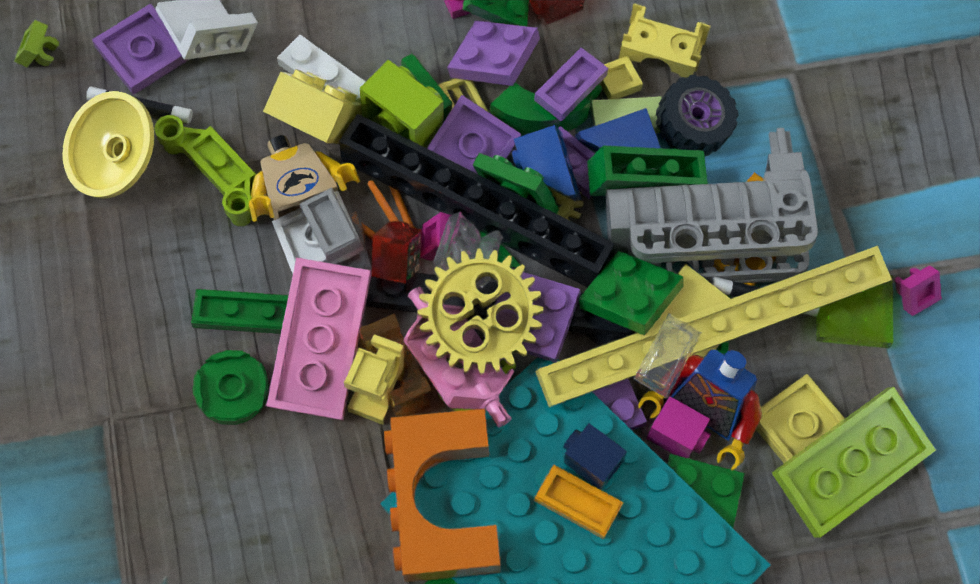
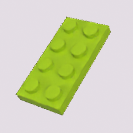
M889 387L774 470L772 475L813 537L821 538L935 452L936 449L896 389Z

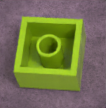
M389 59L360 87L362 116L425 148L429 146L443 124V100L440 94L432 87L423 86L415 80V77L407 68L403 66L398 67Z

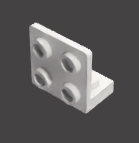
M174 0L158 2L156 6L158 15L184 60L245 51L258 24L252 13L228 15L220 0Z

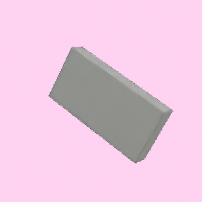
M332 187L299 204L329 263L362 247Z

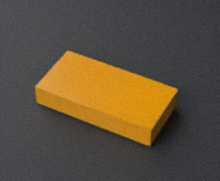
M556 465L552 466L534 498L535 502L602 539L605 538L623 505L622 501Z

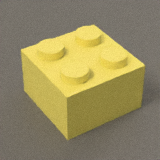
M295 69L293 74L280 72L263 112L317 139L339 144L340 139L356 115H362L361 103L355 101L358 96L357 94L339 86L337 88L328 84L324 86L327 81L326 79L307 71L305 73L298 69Z

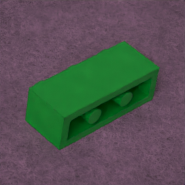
M603 145L587 161L590 196H606L607 189L708 184L704 151Z

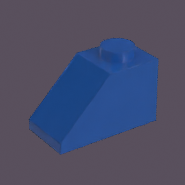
M647 108L582 130L575 135L579 142L595 151H598L603 145L660 148Z
M555 125L514 139L517 150L512 151V156L516 168L524 170L526 167L534 169L543 175L544 182L548 188L573 201L582 199L562 132Z

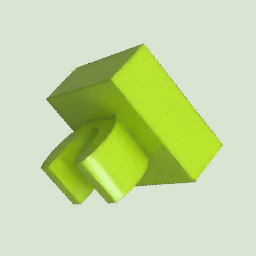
M37 20L33 21L24 33L14 62L28 67L34 59L43 66H49L53 62L54 57L47 55L43 51V47L54 51L60 42L54 37H44L48 25Z

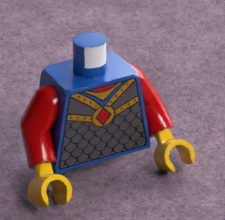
M711 349L704 357L693 355L675 361L656 383L658 388L655 391L645 393L638 405L640 409L647 400L655 402L657 408L649 417L654 418L663 408L664 398L668 394L708 417L710 420L706 427L728 441L731 437L734 438L732 444L723 448L717 455V462L719 464L724 460L727 452L735 456L736 461L731 470L736 469L744 461L745 454L742 448L744 444H749L762 418L759 396L754 391L757 378L753 373L744 368L746 365L745 357L740 352L733 350L727 351L723 355L719 351Z

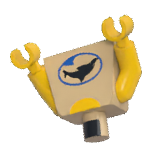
M285 135L272 138L267 144L271 155L260 161L262 171L254 176L250 194L252 199L249 201L252 221L256 222L257 217L264 214L276 220L301 208L300 203L331 187L334 192L338 191L336 183H338L341 191L347 190L345 185L347 182H360L354 165L351 163L340 164L321 151H313L308 143L291 147Z

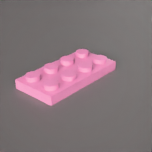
M296 257L267 407L343 421L349 389L344 388V381L356 357L372 275L370 270Z

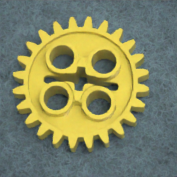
M481 248L476 251L475 259L471 260L465 251H461V263L457 264L452 258L448 257L449 269L447 271L439 267L434 268L439 278L438 281L426 279L425 285L432 292L431 294L419 295L420 300L428 304V307L419 309L418 316L429 318V321L423 323L420 326L421 332H433L426 340V344L433 346L439 343L440 347L436 352V357L439 359L447 353L450 354L449 367L453 368L460 360L464 362V373L469 372L472 364L478 365L480 375H484L486 364H492L493 369L498 373L500 372L501 360L504 359L510 366H514L515 362L512 355L514 352L524 357L527 355L523 342L535 344L536 338L529 330L541 329L542 323L532 317L542 314L543 307L533 305L532 302L541 297V292H529L528 289L535 282L534 277L522 280L521 276L525 266L522 264L514 270L511 269L512 257L510 255L500 263L497 262V250H493L489 259H484ZM483 277H491L496 280L498 287L491 294H483L477 290L476 284ZM504 293L511 295L506 301L490 307L487 310V319L482 320L480 316H475L458 330L452 331L450 329L454 323L473 315V306L479 303L484 308ZM452 296H457L465 302L464 309L458 314H449L443 309L444 302ZM511 309L517 314L518 321L514 326L503 327L496 320L497 314L501 310ZM470 329H478L484 333L485 340L482 345L476 348L469 347L463 341L464 334Z

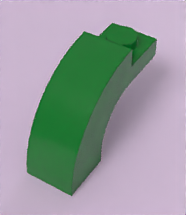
M516 82L490 104V114L519 132L521 136L553 125L557 128L561 126L569 132L588 119L590 103L602 91L601 82L562 121L534 101L535 93L527 91Z

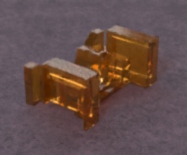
M392 314L360 328L361 345L366 351L374 354L378 352V349L371 344L374 334L403 345L404 368L407 369L409 374L400 382V388L389 392L390 405L396 417L410 416L431 407L426 392L431 391V388L426 378L422 377L409 348L403 341L404 338L400 332V325L395 315Z

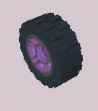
M689 75L686 78H679L676 83L669 87L658 104L655 115L657 116V128L659 127L660 135L663 139H666L670 147L680 150L704 151V156L710 155L713 151L716 152L721 148L737 126L738 110H736L735 99L730 96L727 88L720 85V82L713 81L707 76Z

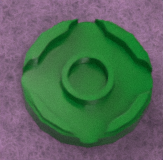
M225 350L213 354L205 360V364L201 366L200 370L198 368L194 376L192 391L198 408L208 419L221 425H238L251 420L262 411L268 400L270 383L264 366L251 357L250 354L239 350Z

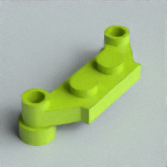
M166 115L158 119L154 130L157 140L164 146L166 152L170 154L184 153L223 194V208L231 222L239 227L249 224L252 219L249 201L252 199L250 194L256 173L211 126L206 130L184 127L181 119L174 115Z

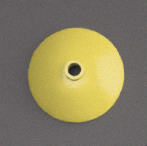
M110 91L91 98L77 111L69 124L63 143L65 172L77 190L95 198H111L127 191L139 180L148 166L154 146V127L147 108L141 101L129 94Z

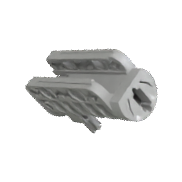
M777 128L776 132L769 133L771 154L768 155L763 181L607 189V237L609 241L615 243L612 258L620 251L658 267H661V263H666V270L673 273L676 272L673 270L672 265L677 261L688 262L693 270L698 273V261L702 260L704 270L703 273L698 274L710 283L714 277L739 283L782 281L806 272L810 259L808 250L816 242L818 227L809 174L804 170L802 152L793 153L790 131H785L784 128ZM792 256L795 262H799L796 269L790 268V264L785 263L787 257ZM750 257H759L765 262L766 267L762 270H752L748 268L745 261ZM772 257H776L775 263H778L776 269H772ZM737 258L740 259L739 271H735L736 265H734V260ZM714 259H721L723 265H730L725 266L723 272H717L716 268L712 267Z

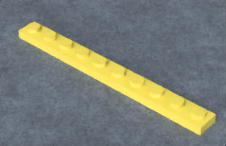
M878 246L655 326L645 336L636 333L545 366L535 372L548 406L552 407L885 284L892 279Z

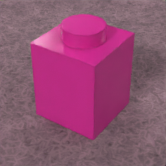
M669 396L653 423L647 440L674 455L689 458L692 451L700 454L711 434L704 431L710 419Z

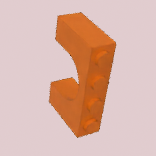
M485 408L390 418L391 430L384 431L386 454H393L394 468L387 469L389 493L396 492L397 507L390 508L392 532L399 531L400 547H393L395 572L402 571L405 582L501 573L496 525L445 529L428 522L419 513L415 505V491L418 482L424 473L434 465L450 460L489 457Z

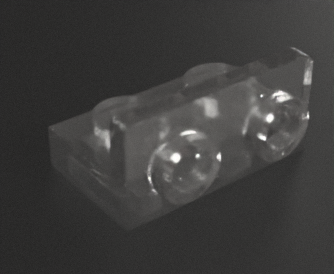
M458 212L448 217L433 263L436 267L447 271L449 269L448 257L458 264L462 262L461 251H465L471 260L475 259L476 251L481 248L484 259H489L493 250H497L498 256L503 236L497 230L481 237L475 225L469 223L463 214ZM491 277L481 278L477 282L476 288L479 289L486 285Z

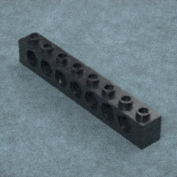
M360 114L356 115L339 141L341 162L353 164L355 169L439 212L452 215L454 220L478 232L481 231L494 238L495 241L587 288L612 258L615 243Z

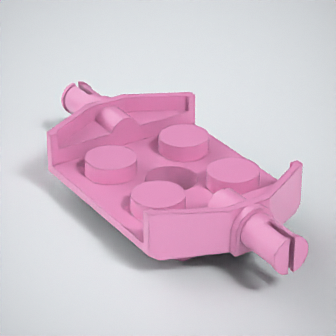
M422 287L415 288L408 294V297L418 310L428 307V304L422 302L419 298L420 294H425ZM443 305V309L449 314H458L464 309L461 306ZM417 316L416 321L408 330L403 341L447 406L460 409L485 408V411H488L498 428L509 423L512 418L500 403L499 395L507 385L514 370L510 369L505 374L500 367V372L496 373L492 364H486L484 375H480L477 364H472L468 373H464V368L449 367L447 359L451 355L447 353L438 359L436 352L440 347L439 343L433 346L426 344V340L433 332H421L420 326L429 321V318ZM464 319L451 325L450 329L456 331L468 320ZM474 329L468 330L463 336L464 343L469 347L476 348L483 344V341Z

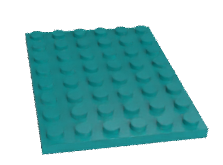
M539 357L513 379L499 395L500 403L512 418L510 422L498 428L488 411H485L489 457L450 460L436 464L424 473L416 487V508L428 522L445 529L497 526L501 573L452 577L457 584H753L770 566L742 536L593 392L549 407L535 371L555 362ZM588 423L627 451L624 463L602 490L623 502L604 539L534 501L553 465L589 483L564 464L566 450L563 448L569 436L576 429L582 432ZM392 492L380 503L381 507L389 515L390 508L397 507L396 492Z

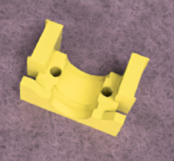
M633 4L629 23L631 25L628 34L623 35L619 59L628 56L630 61L641 63L643 59L656 58L667 63L671 72L685 78L693 75L694 71L697 72L701 58V49L706 43L711 25L697 22L695 32L687 31L644 18L646 7Z
M374 334L371 344L378 349L377 354L361 348L358 349L344 381V388L354 391L348 405V412L384 425V418L390 407L392 390L396 381H402L405 375L404 351L402 344Z

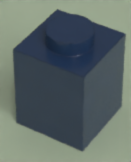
M590 423L582 432L576 429L563 445V448L566 450L564 464L601 491L624 463L627 454L625 449Z

